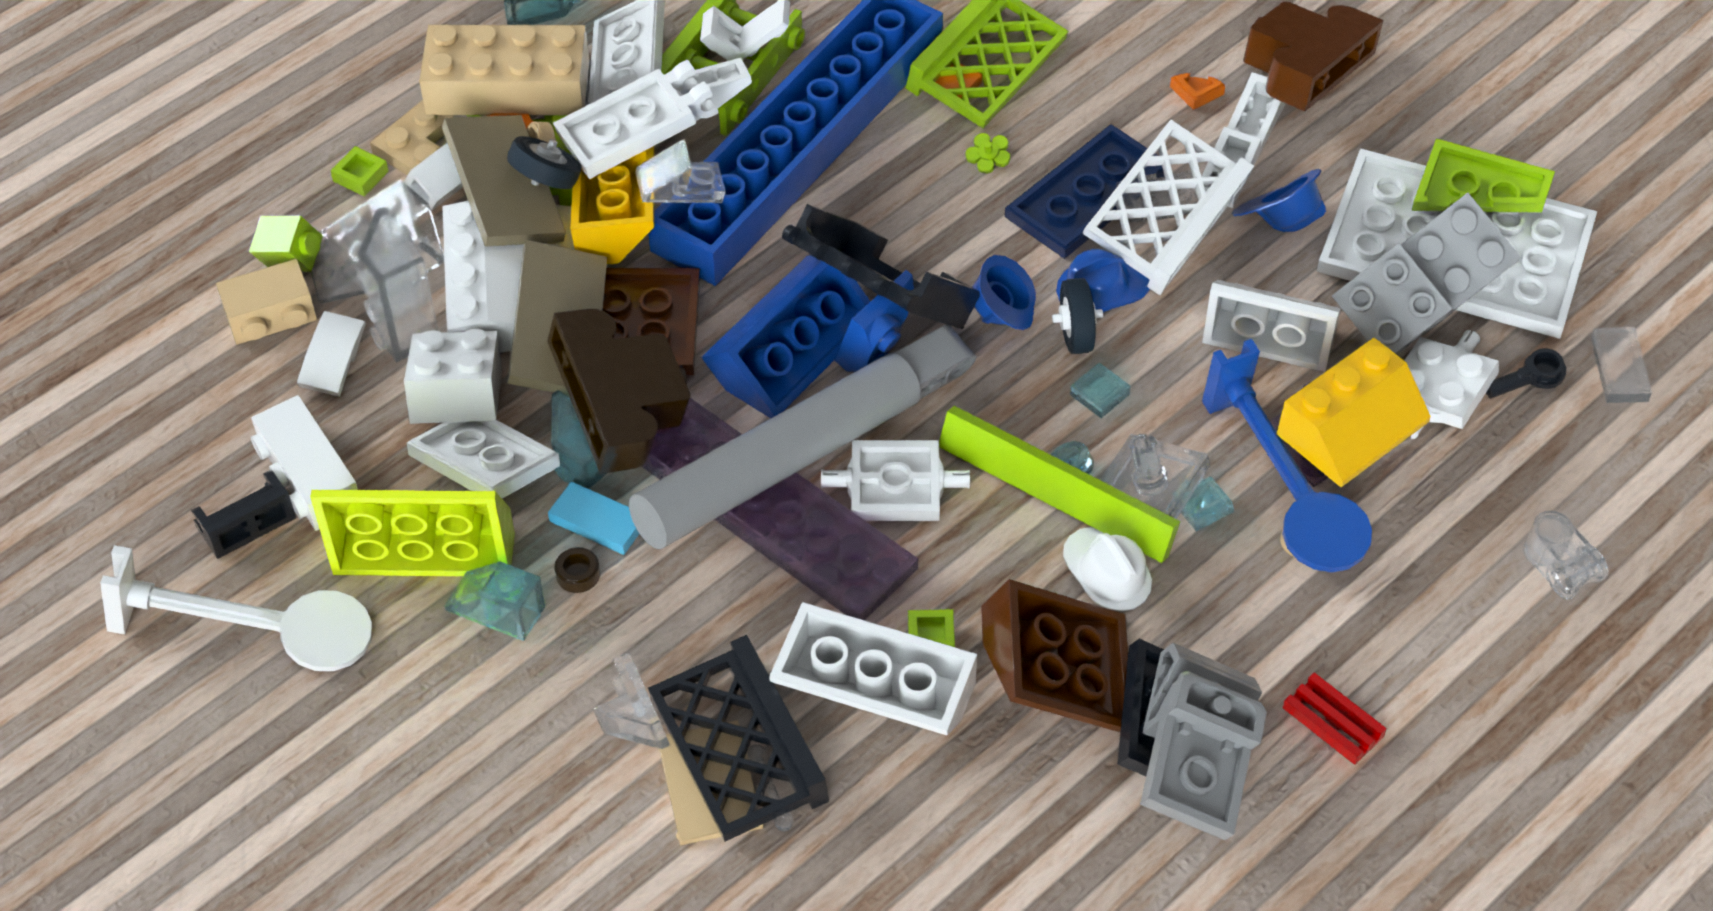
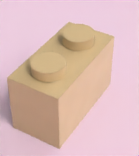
M297 259L216 283L236 345L317 320L310 292Z

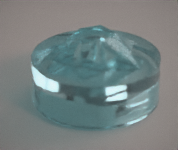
M1071 441L1064 443L1051 453L1052 456L1089 475L1093 470L1094 459L1087 446L1081 442Z

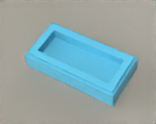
M572 481L548 511L550 522L622 555H625L640 534L633 523L628 506Z

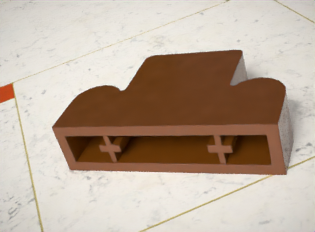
M1284 1L1265 16L1259 17L1251 26L1243 62L1268 73L1265 89L1271 97L1305 112L1375 54L1384 20L1356 8L1343 5L1330 7L1325 17L1294 3Z

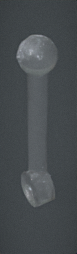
M759 744L752 745L747 753L749 759L766 765L764 760L766 750ZM771 778L766 789L769 798L780 800ZM788 812L775 818V827L783 832L790 830L794 823L793 815Z

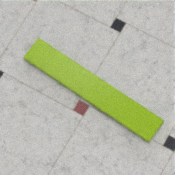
M956 406L947 411L939 439V448L1103 533L1126 536L1135 541L1145 555L1160 563H1163L1169 557L1181 521Z

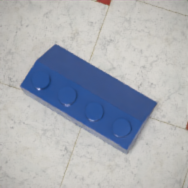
M811 255L806 256L701 358L727 392L767 417L773 418L782 413L835 360L852 317L863 309L870 300L856 280L845 276L841 271Z

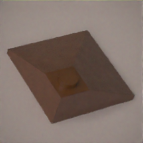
M1008 579L981 606L983 646L1009 700L1014 703L1121 732L1128 661L1125 614Z

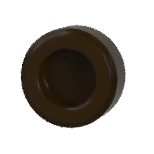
M581 547L570 548L562 552L555 561L556 580L560 587L568 592L581 593L588 591L599 581V561L597 556L589 549Z

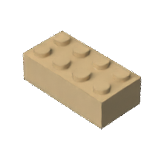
M428 25L419 79L426 115H490L492 113L569 115L585 107L590 60L586 26Z

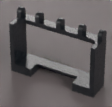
M809 204L806 205L797 225L786 226L782 233L783 240L796 245L814 258L841 271L845 276L860 282L878 295L898 304L902 309L950 326L963 329L980 296L979 290L945 272L938 276L926 271L921 283L913 279V290L902 287L895 283L894 280L903 272L879 259L888 242L887 238L858 222Z

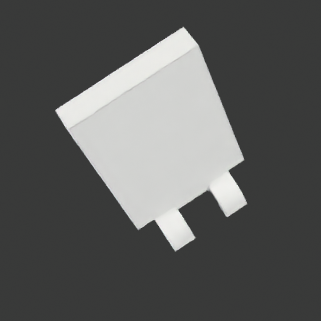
M685 60L665 75H663L660 69H657L554 122L553 125L562 142L572 156L581 164V168L587 177L591 179L695 125L694 116L709 118L719 112L713 101L708 99L713 96L711 89L705 81L698 84L694 77H692L696 74L694 67L688 60Z

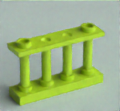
M707 0L662 54L661 72L665 75L685 60H688L695 70L719 64L703 57L709 48L700 41L703 13L711 7L715 6L741 26H744L758 15L739 9L736 0ZM794 9L789 16V26L780 37L771 39L764 49L760 47L756 54L746 57V59L754 61L747 69L752 83L717 108L719 112L720 134L728 136L737 123L740 124L744 121L749 107L791 53L801 47L805 38V29L802 28V11Z

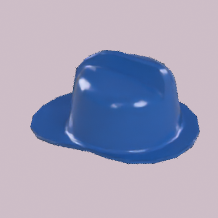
M1321 169L1312 170L1284 187L1249 200L1234 209L1232 215L1242 216L1257 212L1273 229L1282 232H1295L1305 228L1322 217L1326 212V206L1315 182V179L1321 173Z
M1091 249L1075 257L1070 267L1058 279L1056 288L1060 301L1062 281L1085 278L1091 291L1095 309H1102L1103 312L1144 298L1150 291L1147 287L1150 279L1126 264L1122 257L1113 255L1103 249Z
M993 255L987 258L981 267L979 277L972 286L980 291V296L974 306L979 315H981L980 319L985 324H1006L1019 330L1030 328L1033 322L1036 290L1032 279L1024 268L1006 256Z

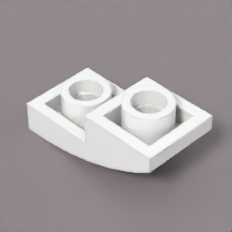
M324 311L307 350L297 380L298 386L340 397L350 363L355 361L366 322Z

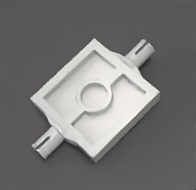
M1466 330L1456 346H1449L1420 337L1404 360L1408 364L1431 416L1429 422L1445 423L1463 429L1498 375V360L1472 353L1480 342V336L1473 331L1471 334V330ZM1422 428L1412 434L1411 439L1417 438Z
M853 440L852 458L847 470L821 469V488L847 487V492L852 500V521H939L940 498L944 488L970 489V470H944L939 459V440Z

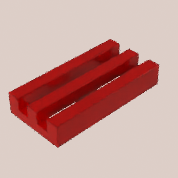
M1315 672L1308 677L1305 685L1302 683L1296 689V693L1293 696L1290 694L1284 700L1283 709L1354 765L1384 738L1387 730L1386 727ZM1306 701L1314 709H1316L1323 716H1325V720L1327 722H1325L1322 718H1320L1318 715H1316L1313 711H1311L1302 703ZM1337 730H1343L1360 745L1357 747Z

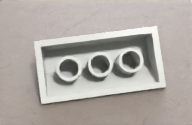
M802 602L769 679L773 683L948 735L961 722L976 684L977 654Z

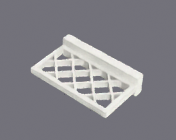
M1170 120L1088 223L1083 234L1113 255L1122 257L1126 264L1150 279L1147 285L1149 289L1161 295L1242 189L1254 165L1242 157L1237 163L1233 162L1182 126ZM1170 135L1184 144L1186 154L1168 155L1165 141ZM1198 162H1210L1222 171L1216 177L1201 178ZM1189 163L1193 178L1174 180L1171 165ZM1162 165L1166 181L1147 182L1144 168ZM1195 188L1198 203L1180 205L1177 189ZM1168 190L1172 206L1153 207L1150 191ZM1141 192L1144 208L1125 209L1122 196L1125 193ZM1183 214H1188L1184 220ZM1174 215L1178 229L1176 231L1159 232L1156 216ZM1147 217L1151 233L1132 235L1128 219ZM1120 220L1123 235L1109 236L1099 229L1098 226L1102 221ZM1168 241L1163 247L1162 242ZM1134 244H1154L1156 257L1151 264L1136 254Z

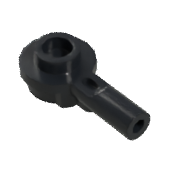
M1548 348L1538 349L1525 359L1523 367L1519 368L1518 371L1494 379L1486 395L1491 399L1528 384L1542 389L1555 388L1565 379L1567 367L1562 356L1557 351Z

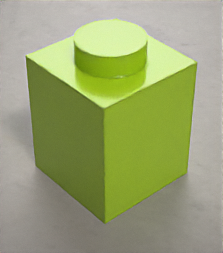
M261 216L249 252L266 267L297 259L302 272H312L323 235L302 216Z

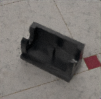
M272 470L263 473L267 481L264 483L265 487L209 516H206L200 506L191 510L196 518L194 519L196 528L217 559L296 519L289 492L283 487Z

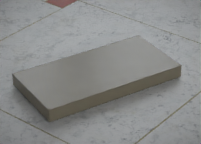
M522 116L444 118L442 129L484 246L525 244L526 240L540 243L563 242L566 230L549 186L541 183L539 186L531 184L532 179L518 172L507 161L508 151L515 138L519 136L530 137Z
M530 240L525 241L507 384L569 396L547 342L554 313L603 309L607 267L606 256Z

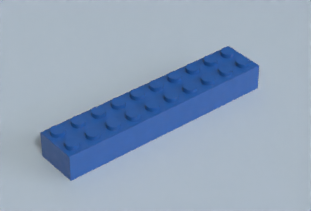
M862 0L654 211V228L648 233L650 252L680 268H699L700 278L716 286L905 87L912 62L943 31V13L917 0Z

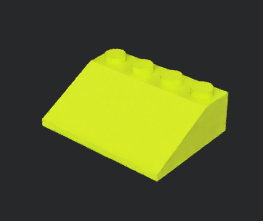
M311 490L310 498L333 575L510 577L515 530L511 509L496 491Z

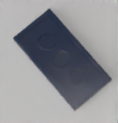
M1110 124L1005 207V218L1065 259L1090 239L1083 234L1085 227L1148 148ZM1162 165L1144 168L1147 182L1161 181L1165 178ZM1141 192L1125 193L1122 196L1125 209L1142 196ZM1112 220L1102 221L1098 228L1102 229Z

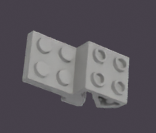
M1467 192L1404 243L1395 245L1335 292L1332 297L1367 341L1375 337L1397 355L1418 337L1425 335L1451 315L1458 307L1517 263L1521 256Z
M1172 643L1160 653L1142 732L1155 738L1140 805L1223 840H1227L1234 835L1251 750L1261 743L1267 714L1262 703L1258 701L1262 691L1254 677L1176 643Z

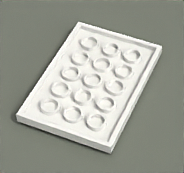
M1360 148L1321 253L1317 272L1351 281L1395 245L1404 243L1443 211H1412L1413 202L1426 166ZM1547 198L1542 212H1485L1521 256V259L1456 310L1560 339L1597 211Z

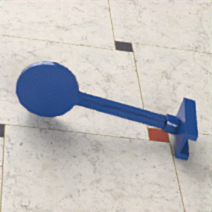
M1252 339L1244 341L1241 354L1229 359L1226 358L1222 350L1213 352L1202 402L1209 414L1231 406L1240 409L1296 501L1289 508L1283 522L1282 535L1287 549L1299 562L1314 570L1326 572L1343 571L1361 562L1371 546L1372 527L1367 514L1348 498L1340 494L1316 493L1309 485L1255 398L1256 392L1251 384L1260 351Z

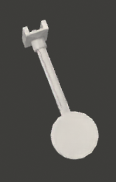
M114 545L111 552L114 577L103 575L100 582L106 628L109 632L125 635L134 607L147 610L150 607L278 631L280 632L281 642L286 653L298 665L314 671H336L351 666L365 654L371 643L372 621L366 608L353 596L339 591L319 590L303 595L292 603L286 611L282 612L155 587L154 583L136 580L132 549Z

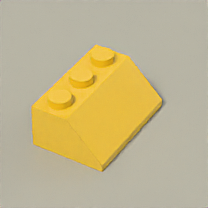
M654 146L591 179L587 177L581 168L577 182L572 187L570 230L574 250L606 256L607 264H618L654 228Z
M1374 337L1285 400L1277 435L1338 486L1343 487L1430 421L1431 416L1408 364Z

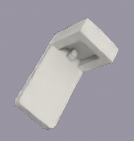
M778 0L744 26L739 25L713 6L703 13L700 41L727 61L737 58L743 60L747 56L751 57L758 52L761 46L774 37H780L789 26L790 1Z

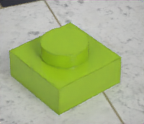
M354 146L330 170L333 182L364 197L389 172L386 160L357 146Z
M953 609L908 610V634L955 647Z

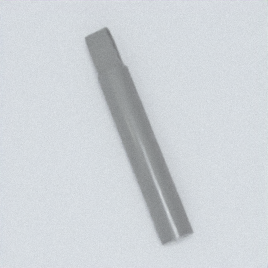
M944 325L897 352L889 353L633 494L629 499V511L633 523L649 545L656 549H663L916 405L921 398L963 375L974 364L977 356L950 325Z

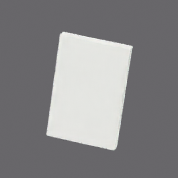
M498 420L444 422L407 442L408 455L471 491H496L501 498L510 495L560 467L559 453Z

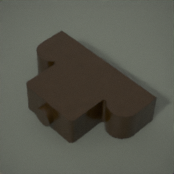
M582 309L554 313L547 342L599 473L604 474L642 467L648 462L657 430L678 427L682 424L691 396L687 387L685 369L682 365L678 366L669 342L663 334L614 339L617 329L616 322L605 311Z

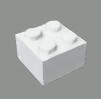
M470 329L465 332L441 333L430 330L412 334L404 377L410 424L496 420L502 379L497 331Z

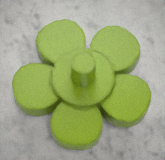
M980 133L974 137L975 147H969L965 152L966 160L972 164L977 163V168L981 173H991L994 170V164L998 167H1005L1011 160L1010 153L1005 151L1009 143L1003 135L995 136L991 142L988 134Z

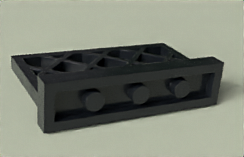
M747 635L731 641V651L648 687L649 694L724 842L807 803L810 804L813 810L829 802L826 779L773 682H770L769 674ZM729 668L734 677L729 692L707 687L712 675ZM739 688L743 696L737 695ZM678 690L693 694L686 711L667 706L663 697ZM702 696L724 702L717 720L695 714ZM732 705L751 709L753 716L748 728L725 722ZM674 719L682 721L679 727ZM690 724L712 729L705 748L686 743L684 737ZM758 724L763 732L756 731ZM721 732L743 738L736 756L714 750ZM751 741L771 746L773 751L767 765L744 759ZM693 756L701 757L698 764ZM709 760L731 766L724 785L704 778L703 773ZM778 761L782 769L776 768V764ZM740 769L762 775L756 793L733 787ZM771 777L790 782L795 793L780 800L764 796ZM712 792L720 794L717 801L715 800ZM728 797L751 803L747 815L727 823L722 811Z

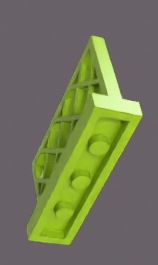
M972 0L912 62L905 89L916 96H919L924 90L984 129L1063 43L1069 31L1020 0ZM1005 8H1008L1018 14L1021 21L1003 22L1001 13ZM1043 30L1053 38L1050 41H1034L1032 31ZM1024 31L1026 42L1008 43L1006 32ZM998 32L1000 43L982 44L980 38L982 33ZM1029 52L1030 63L1013 64L1011 53ZM1003 53L1005 64L987 65L984 54ZM961 55H977L979 65L960 66L959 57ZM977 72L982 74L984 87H965L963 74ZM956 75L960 88L945 89L935 81L942 76ZM990 75H1008L1010 84L1008 86L992 87ZM987 97L989 107L983 113L970 105L968 98Z

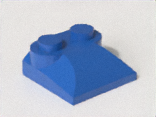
M907 270L894 280L895 283L908 290L914 289L913 275ZM877 295L852 317L835 362L847 372H856L889 354L888 352L901 337L900 332L909 312L891 300Z

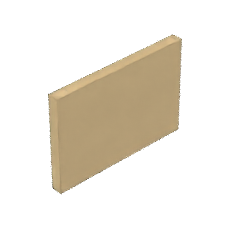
M738 720L727 722L730 724L740 726ZM701 727L687 730L684 739L686 743L705 748L712 729ZM721 732L714 750L736 756L743 739ZM670 734L657 736L658 742L656 746L660 750L677 828L676 838L679 840L680 846L722 837ZM693 756L698 764L701 757ZM709 760L703 776L706 780L724 785L731 766ZM740 769L733 787L755 793L751 772ZM712 792L715 800L717 801L720 794ZM728 797L722 811L727 823L747 815L751 803ZM763 824L749 831L763 829Z

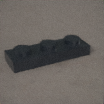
M1139 638L1129 645L1117 764L1146 777L1155 738L1142 732L1160 653L1164 649Z

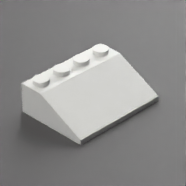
M468 200L443 206L447 332H465L470 329L497 331L500 353L511 351L524 244L485 247ZM556 205L566 230V235L563 242L545 244L574 250L570 230L571 206Z

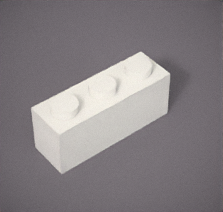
M299 395L252 416L251 419L256 434L250 438L260 459L269 458L272 463L269 469L274 472L283 487H288L291 492L289 496L298 518L301 519L306 516L315 531L319 530V525L310 498L311 490H358L356 481Z

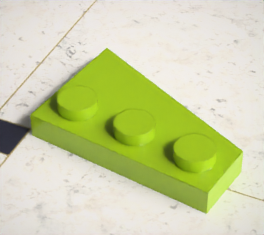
M1436 138L1413 202L1412 211H1444L1468 192L1484 212H1542L1555 171Z

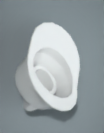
M1093 527L1079 529L1068 537L1064 544L1063 558L1070 571L1094 603L1106 609L1123 612L1134 610L1146 601L1151 592L1152 578L1146 566L1144 553L1135 541L1126 536L1109 535Z

